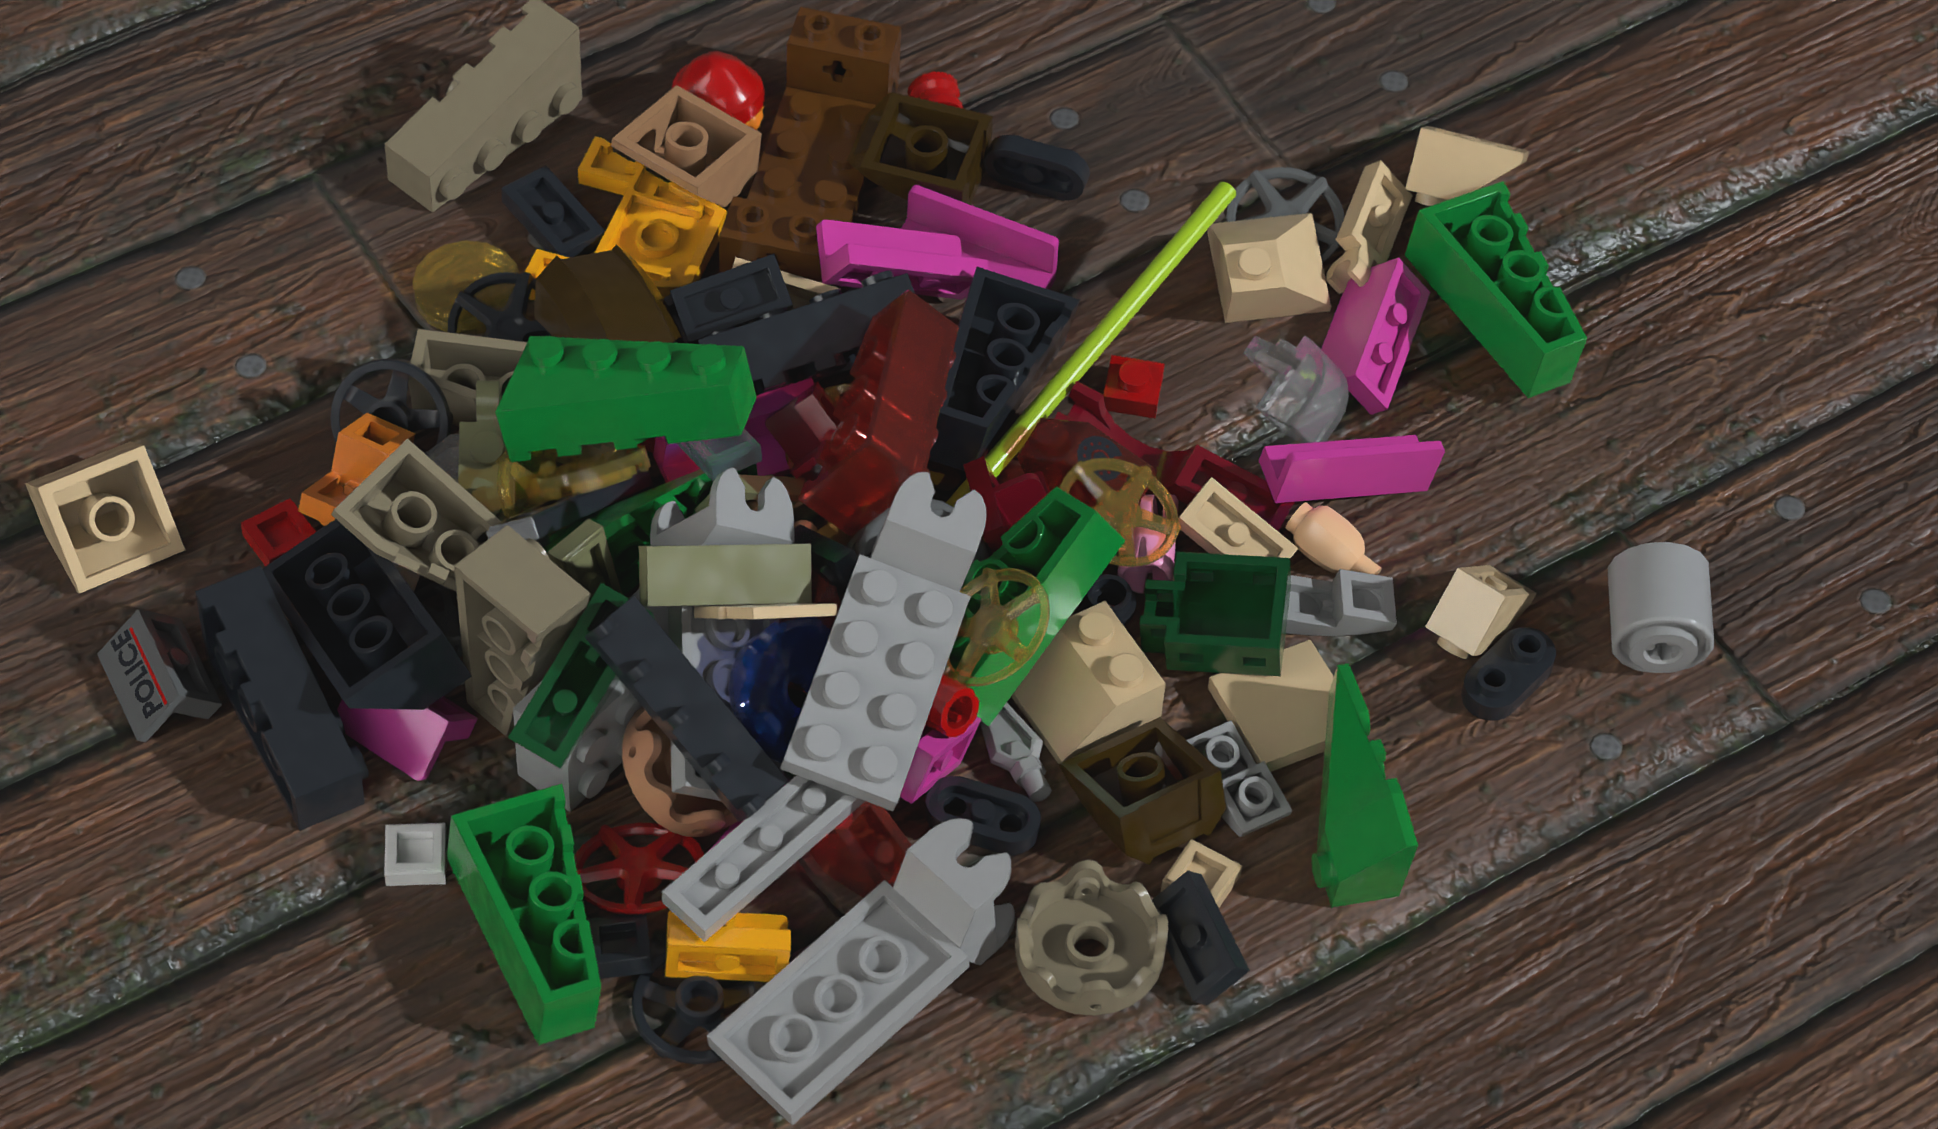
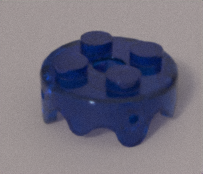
M800 617L782 623L774 621L748 640L738 652L730 672L729 696L734 716L769 758L781 764L802 708L797 707L790 700L787 690L789 682L799 684L808 694L831 629L823 625L817 617Z

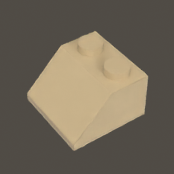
M127 442L25 483L45 535L78 593L85 592L185 551L145 446L142 444Z
M1103 601L1068 618L1011 697L1057 763L1060 764L1154 719L1161 718L1166 683L1107 602Z

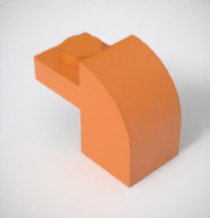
M365 413L338 432L331 472L302 492L298 512L318 520L323 526L332 522L335 519L331 515L333 510L407 438L414 443L415 433L370 413Z

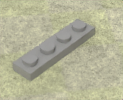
M796 775L767 800L763 807L745 819L662 891V903L705 942L865 801Z

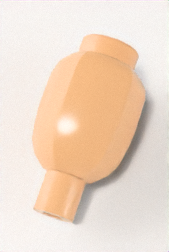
M1305 502L1295 511L1285 529L1293 534L1294 545L1298 547V550L1315 564L1331 573L1337 574L1339 569L1378 575L1382 569L1365 555L1364 540L1358 530L1348 520L1328 506L1313 508Z

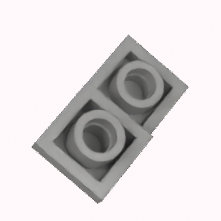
M1232 720L1187 740L1221 770L1226 810L1221 817L1239 837H1243L1292 813L1290 805L1265 761L1259 764L1255 763Z

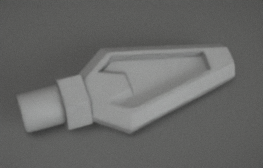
M1006 703L989 727L980 721L990 761L992 764L1010 771L1014 781L1025 789L1029 798L1033 802H1040L1046 799L1052 792L1044 777L1047 771L1039 760L1043 741L1015 710Z

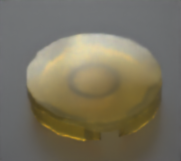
M465 240L445 244L428 253L416 267L412 284L417 310L430 325L447 332L449 314L460 291H463L476 280L491 274L503 272L519 273L517 264L505 251L489 243ZM515 284L494 285L481 290L474 296L497 309H502L506 306ZM465 309L462 310L458 320L457 334H461V329H475V334L486 332V326Z
M638 445L637 448L613 450L562 465L537 476L542 497L546 498V500H555L561 497L559 491L561 487H563V490L571 488L572 493L579 492L580 494L601 489L632 478V475L636 474L637 470H640V472L648 471L650 461L645 445Z

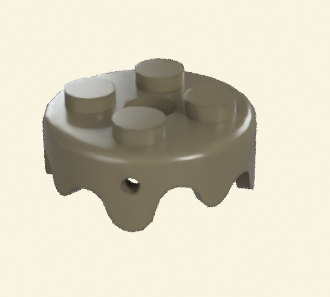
M1083 860L1072 866L1069 872L1060 879L1048 883H1039L1031 891L1020 918H1017L1015 955L1018 969L1027 985L1042 1000L1055 1008L1079 1015L1098 1016L1112 1014L1134 1005L1146 996L1157 982L1164 963L1168 919L1165 914H1159L1148 891L1141 883L1132 882L1125 885L1116 883L1105 876L1099 863L1092 860ZM1082 939H1095L1104 945L1106 951L1094 957L1084 956L1074 948V944Z

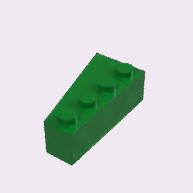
M1504 181L1419 210L1405 256L1526 397L1531 398L1571 383L1587 336L1561 288L1554 287L1546 273L1549 265L1541 251L1535 252L1526 236L1529 228L1522 214L1513 212L1508 203L1511 194Z
M530 336L495 414L510 462L531 460V451L556 449L558 457L579 455L582 451V445L613 442L615 450L637 448V444L651 437L665 436L667 443L673 444L741 436L757 396L744 346Z
M1057 486L1001 536L1003 545L988 559L981 562L976 559L971 564L960 590L961 593L971 597L943 674L974 690L975 695L979 698L977 717L981 718V722L988 727L1126 541L1096 510Z
M563 784L451 815L447 860L538 1046L595 1028L601 992V981L590 924L586 920L583 905L584 892L580 874H577L574 859L571 825L567 822L565 812L566 799Z

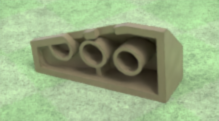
M408 438L350 493L331 514L375 554L453 591H456L454 565L488 540L486 531L489 530V527L502 522Z

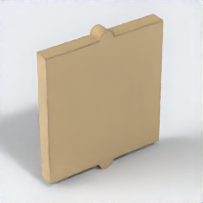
M829 603L694 606V618L770 619L837 616V605Z

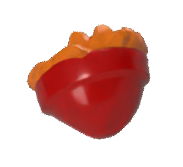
M712 51L694 58L676 74L672 89L677 85L755 130L759 128L763 119L764 85L758 73L740 59L727 53Z

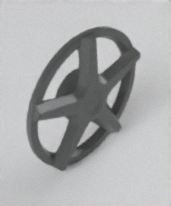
M1276 167L1262 171H1253L1236 188V197L1227 208V222L1236 221L1238 204L1242 197L1253 187L1264 203L1266 211L1263 214L1241 220L1307 214L1308 210L1322 194L1329 203L1335 219V231L1314 221L1317 240L1329 245L1321 254L1322 264L1338 249L1339 244L1336 238L1345 215L1339 198L1328 186L1324 177H1316L1300 169ZM1285 178L1297 180L1308 185L1292 199L1286 200L1268 180Z

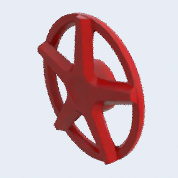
M632 823L613 828L605 824L601 826L597 835L580 847L574 859L577 874H580L584 892L583 898L587 902L609 912L646 914L667 909L668 907L662 903V900L642 904L644 893L657 888L663 879L675 881L689 869L662 861V858L678 843L688 850L693 857L694 863L704 856L703 850L694 838L673 833L657 823ZM634 835L660 836L651 844L640 848L632 846L623 838ZM603 845H606L616 858L614 861L583 869L589 856ZM615 878L617 886L624 891V904L609 902L595 896L587 889L586 884Z

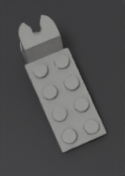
M729 468L718 474L710 491L708 507L685 519L676 501H670L658 508L653 517L650 531V546L793 544L795 542L793 507L783 483L775 477L767 480L758 493V509L754 511L746 503L745 486L735 468ZM712 605L668 606L669 638L783 773V770L780 769L783 762L779 618H694V606ZM671 741L672 792L721 801Z
M928 472L913 474L901 485L876 539L870 557L859 555L780 767L782 770L890 811L894 810L900 797L971 597L961 593L960 590L977 552L986 524V506L982 496L975 490L958 499L949 516L939 517L935 515L931 510V501L935 491Z
M962 818L952 819L928 831L907 850L893 887L885 880L707 1035L709 1047L791 1125H794L970 967L969 962L982 965L1009 938L1015 924L1014 908L1011 903L994 906V900L1009 881L1011 859L1006 852L985 856L972 867L959 865L956 860L969 847L972 835L973 822Z

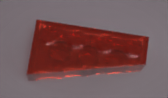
M909 289L872 317L850 371V374L856 379L849 385L843 396L839 397L832 414L841 421L840 425L833 433L830 441L826 439L821 442L814 461L821 465L822 469L817 479L804 483L798 497L799 501L849 536L890 508L899 488L910 476L918 472L929 473L927 468L931 448L938 437L936 425L940 408L947 398L945 386L948 372L956 359L954 346L959 326Z

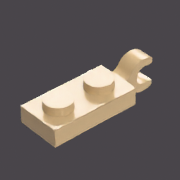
M1381 160L1365 166L1336 238V241L1345 252L1329 268L1326 274V281L1338 294L1344 293L1346 285L1351 278L1359 287L1364 286L1370 278L1371 267L1387 262L1412 194L1405 190V186Z

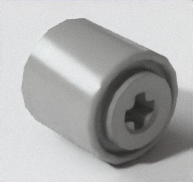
M1654 542L1628 548L1614 557L1608 566L1612 653L1623 665L1637 671L1649 673H1673L1692 668L1704 661L1714 648L1709 562L1702 553L1683 544Z

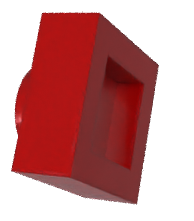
M1111 355L1103 394L1107 411L1155 419L1165 363Z
M291 498L241 522L243 537L265 566L316 532L305 516L298 512L299 508Z

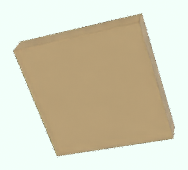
M1311 640L1284 649L1281 677L1219 673L1209 677L1208 690L1227 721L1232 720L1256 764L1265 761L1270 772L1325 751L1329 691L1334 676Z

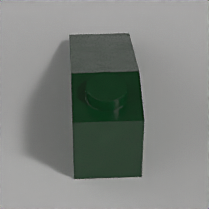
M603 583L599 585L508 739L559 769L562 768L620 681L584 636L628 600L627 597ZM647 610L656 621L654 614L651 611Z

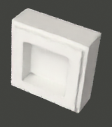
M445 823L386 825V886L446 884Z

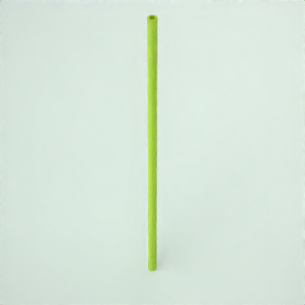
M1219 182L985 456L996 478L1071 391L1076 381L1083 377L1236 197V191L1229 183ZM967 478L948 499L946 504L954 507L958 499L971 492ZM826 643L791 683L806 695L809 692Z

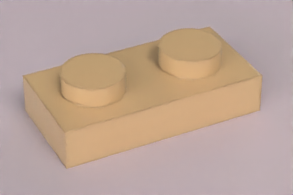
M1212 477L1204 484L1173 523L1210 554L1291 558L1298 549V547Z

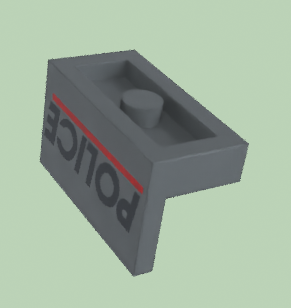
M137 609L97 653L137 741L147 742L173 712L209 719L222 705L181 618Z

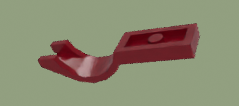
M1078 381L1074 384L1069 395L1075 402L1067 416L1057 412L1050 427L1076 454L1079 444L1085 438L1100 436L1112 441L1122 454V456H1114L1113 459L1124 463L1122 472L1115 479L1107 482L1117 488L1122 487L1127 492L1135 495H1154L1155 498H1164V494L1175 495L1179 501L1188 505L1204 484L1212 477L1278 532L1295 503H1275L1267 481L1197 444L1188 450L1166 451L1150 447L1138 441L1115 423L1105 407L1103 394ZM1097 449L1091 454V459L1096 466L1106 467L1109 464V456L1105 451ZM1096 452L1104 453L1107 457V463L1104 465L1097 464L1093 458ZM1135 464L1141 468L1139 472L1132 469ZM1128 475L1134 479L1132 484L1126 481Z

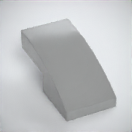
M1339 569L1332 582L1291 575V592L1286 633L1311 636L1360 635L1393 630L1397 624L1392 577Z

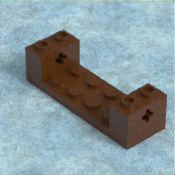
M805 7L799 8L787 42L786 89L747 199L733 196L719 235V273L732 269L735 257L752 262L774 254L780 271L822 283L816 225L824 219L854 222L868 178L847 162V158L865 116L888 93H896L900 72L901 26Z

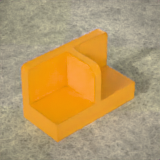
M671 910L668 912L665 977L689 978L691 976H709L717 980L769 982L789 964L791 930H788V918L785 915L737 913L704 942Z

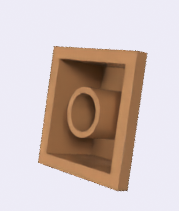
M676 85L612 138L611 146L696 196L726 207L732 201L733 196L737 197L754 181L758 168L762 133Z

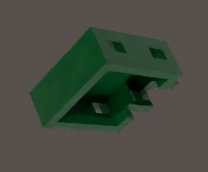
M1176 552L1174 581L1146 579L1144 615H1141L1139 624L1142 652L1165 653L1166 670L1281 677L1291 592L1290 558Z

